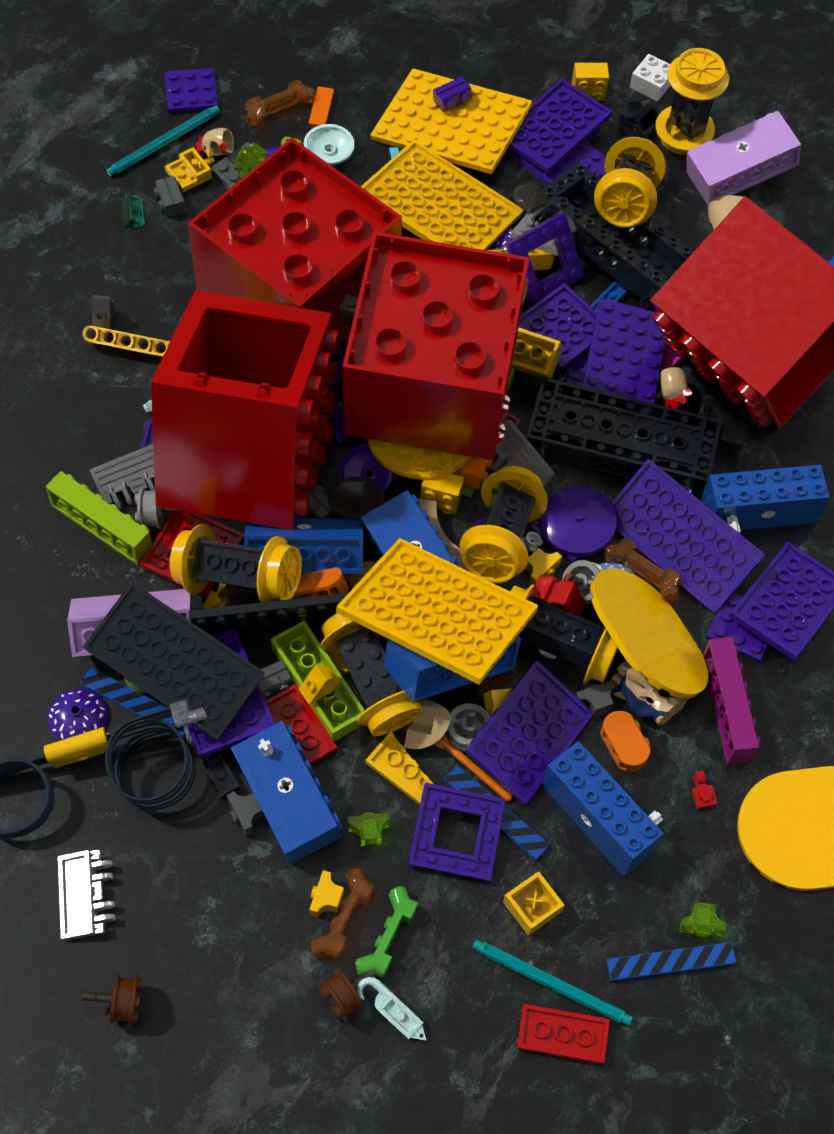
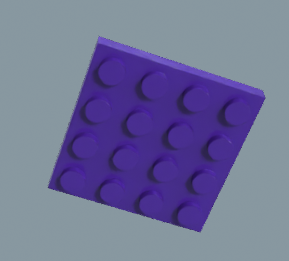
M564 283L521 314L519 328L560 341L564 348L556 367L559 370H563L589 350L596 311Z

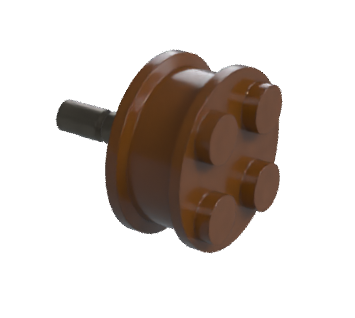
M337 968L333 976L327 980H319L321 987L318 988V991L324 1000L328 999L331 1003L330 1010L335 1018H341L346 1022L349 1020L348 1016L356 1010L362 1011L364 1009L363 1003L356 992L359 982L367 977L375 978L378 974L373 969L350 983L345 974Z
M116 974L111 994L83 991L82 1000L110 1003V1023L113 1024L115 1020L128 1021L129 1025L137 1023L139 1010L135 1009H138L140 1006L142 978H138V975H135L134 978H121L120 974Z

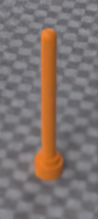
M446 733L439 741L434 743L439 749H446L505 801L510 802L512 800V795L450 743L451 740Z

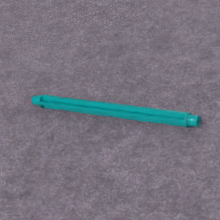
M215 105L204 110L114 163L107 169V173L109 176L120 173L213 118L215 114L220 112L219 108Z
M476 939L472 947L479 951L480 954L548 986L618 1023L622 1022L629 1026L632 1020V1016L626 1014L625 1011L487 942L483 943Z

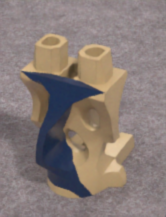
M627 661L619 665L617 668L619 672L611 678L616 685V690L613 693L614 696L625 699L630 708L639 717H649L658 725H664L672 716L682 710L685 703L690 699L661 696L658 689L647 682L648 678L640 671L637 673ZM646 697L651 698L653 703H650Z

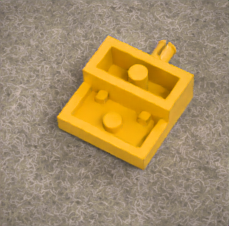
M192 147L180 153L178 160L166 165L165 171L170 177L174 176L180 190L185 192L212 178L211 168L208 165L215 163V160L212 156L203 160Z

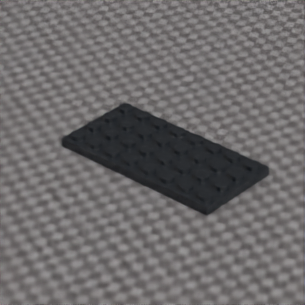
M132 581L83 646V649L167 707L180 703L184 704L186 712L180 716H192L196 713L197 719L193 717L188 721L217 741L265 675V672ZM182 707L173 711L177 713V711L182 710Z
M348 593L189 611V619L209 635L215 634L214 631L222 630L224 632L232 628H242L243 631L253 630L255 626H261V628H272L273 624L290 626L293 625L292 622L300 621L301 623L304 620L307 624L317 619H320V622H325L337 613V605Z

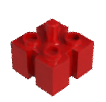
M565 574L563 581L560 582L553 576H539L530 596L580 617L586 601L575 584L566 580V576L570 574Z

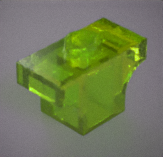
M252 142L247 148L242 147L234 160V163L238 165L236 171L244 177L264 160L268 151L255 142Z
M366 812L362 816L348 817V831L354 832L359 836L361 846L381 844L382 831L390 827L389 812L379 814Z
M694 902L691 907V916L683 918L680 923V932L696 933L699 937H708L709 935L722 936L726 931V922L721 921L716 915V904Z

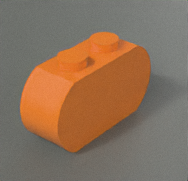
M337 567L301 575L298 589L292 599L347 593L349 586L341 569Z
M615 711L607 715L604 719L600 735L618 768L628 773L641 770L650 755V743L646 737H643L638 721L634 720L631 714L624 711Z

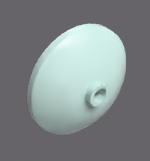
M323 124L314 127L307 133L304 139V146L328 164L336 165L346 161L352 155L354 139L351 133L341 126Z

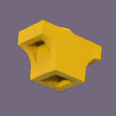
M538 548L528 557V563L525 567V570L531 575L529 585H536L539 576H553L555 570L561 564L562 556L558 552L547 554Z
M319 663L311 670L299 687V691L310 705L321 697L331 694L340 680L330 666L325 667L323 663Z
M323 870L318 886H314L310 898H313L309 909L310 916L318 918L325 911L338 913L344 895V887L335 885L332 882L331 872Z

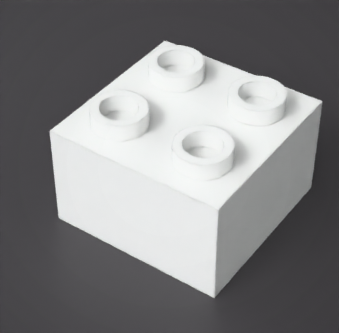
M648 54L632 73L630 88L658 102L670 86L667 77L670 64Z

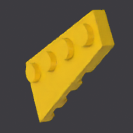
M390 731L365 760V763L420 805L424 783H433L421 771L416 761L409 756L404 746L397 741L395 735Z

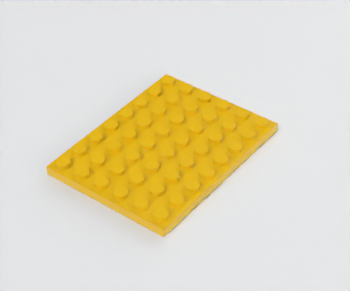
M412 69L370 134L371 140L404 149L411 141L416 140L450 163L492 174L532 106V100L469 84L471 86L472 99L467 103L455 106L451 110L442 112L434 102L433 89L454 79Z
M416 140L411 141L361 186L402 216V227L422 240L440 243L447 241L448 244L487 250L524 211V209Z
M399 538L337 605L336 612L479 685L537 612L538 605Z

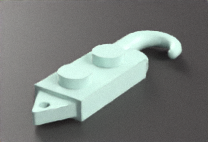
M367 977L359 982L357 994L361 1000H364L362 994L364 986H373L379 992L375 999L376 1009L408 1039L411 1037L426 1040L422 1026L423 1021L385 985L374 977Z

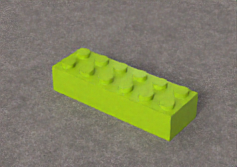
M60 471L46 485L51 506L139 566L152 545L150 530L145 525L136 523L129 514L125 515L120 512L116 505L108 504L101 495L92 493L85 484L81 485L76 482L72 475H66Z
M305 620L270 639L271 650L279 661H283L292 678V682L298 688L314 666L319 663H323L325 667L330 666L340 680L331 694H327L315 703L310 704L334 742L361 727L357 724V718L365 711L325 650L321 649V644Z

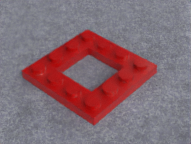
M187 511L172 512L141 561L140 567L176 583L171 576L169 556L177 536L182 531L192 530L195 526L204 524L211 528L216 542L235 545L242 544L244 533L198 513ZM209 581L205 589L199 594L207 598L217 583Z

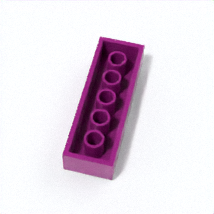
M733 637L709 639L703 653L708 669V684L727 765L751 762L760 747V738L755 733L756 721L750 712L751 700L746 695L747 683L742 678V663L738 661L737 657L738 646L734 644Z

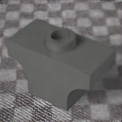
M93 295L92 326L111 329L112 321L115 317V300H111L109 296Z
M613 680L599 685L597 683L591 684L585 690L576 692V697L594 713L592 717H596L611 711L614 704L611 695H613L616 685Z
M235 792L228 794V803L233 810L230 812L235 823L239 822L246 837L253 834L254 823L264 817L254 793L247 796H239Z

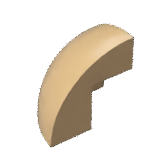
M428 699L419 700L423 713L407 729L404 748L420 749L431 746L439 741L449 727L451 721L449 711Z

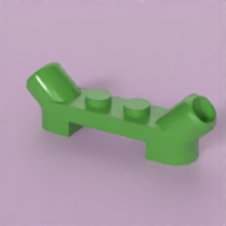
M403 886L393 888L389 893L394 914L392 917L388 916L384 924L386 931L383 936L379 935L374 947L377 949L375 953L358 958L355 962L360 977L366 972L375 969L378 977L384 978L392 962V956L386 953L401 922L404 921L410 924L415 915L419 902L410 899L407 889Z

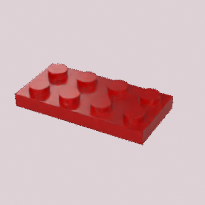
M296 684L266 700L274 723L283 721L285 727L288 725L291 727L310 765L337 750L334 741Z
M523 1004L517 1049L603 1065L605 1062L610 1019Z

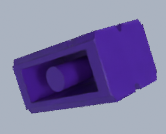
M461 76L433 89L434 102L442 112L451 110L455 106L467 103L472 99L471 86Z

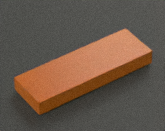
M318 86L309 119L310 128L327 123L334 89Z

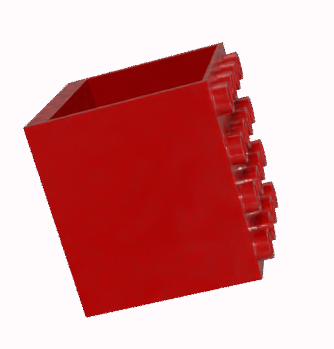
M290 138L188 222L196 290L332 313L331 329L340 331L338 347L344 348L348 345L352 325L339 320V307L347 294L359 297L373 232L401 236L402 216L298 141Z
M746 196L738 202L650 300L657 311L651 318L659 325L658 329L665 335L664 338L670 344L669 347L685 361L690 356L692 358L691 362L697 367L696 370L707 381L712 383L717 379L719 381L717 384L723 389V394L734 404L739 406L743 401L746 404L745 408L750 412L749 416L764 429L770 423L780 429L834 371V267Z
M373 232L342 366L345 435L494 461L497 443L504 440L506 427L501 422L503 414L508 412L510 398L507 396V389L517 341L529 257Z
M194 291L151 381L155 506L293 530L297 515L307 516L310 493L305 492L306 490L315 491L319 470L314 468V466H324L327 445L322 443L331 444L334 434V422L328 421V415L326 414L332 415L335 408L336 392L330 391L329 384L334 385L338 362L331 361V353L336 354L340 331L331 329L332 313Z

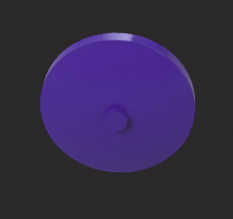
M569 487L556 492L548 499L547 508L544 514L541 515L540 524L545 539L554 549L566 555L584 557L600 552L611 542L615 534L617 518L612 504L601 493L586 487Z

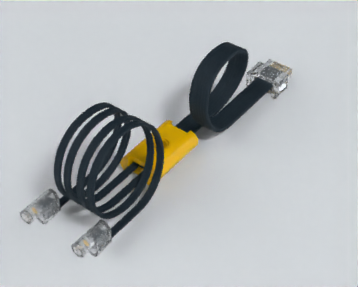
M187 699L170 704V707L130 719L120 725L113 733L106 734L105 728L101 727L45 745V754L28 760L23 758L1 760L0 780L9 775L33 768L39 772L44 781L46 795L44 805L36 818L22 827L12 830H0V837H21L32 833L46 822L54 806L55 793L49 776L39 766L54 762V767L57 769L105 753L106 770L112 784L134 806L144 810H161L175 805L190 791L196 773L194 754L188 744L192 742L186 725L207 719L204 707L190 711ZM171 711L175 725H171L163 720L147 718ZM184 726L188 743L176 728ZM164 732L178 737L184 749L185 760L182 774L176 784L165 793L151 798H136L128 795L122 784L121 771L123 761L130 749L138 742ZM134 735L122 746L118 753L114 777L112 755L118 740Z

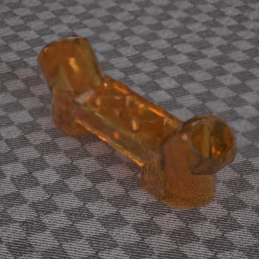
M296 80L288 83L287 90L263 100L259 95L253 97L245 104V110L248 112L246 121L251 126H258L262 118L271 113L290 107L298 102L312 104L315 100V89L305 86L301 80Z
M623 538L618 544H608L604 548V559L606 562H621L629 567L631 571L636 572L647 582L658 587L663 601L674 602L679 597L678 587L683 583L681 575L670 567L664 571L636 552L638 545L632 541Z
M354 868L347 872L345 877L351 893L348 898L345 897L339 908L341 909L339 916H334L329 926L332 928L330 933L311 939L310 947L314 957L319 958L329 955L338 959L344 949L346 937L341 935L358 902L366 906L376 884L366 880L363 869Z

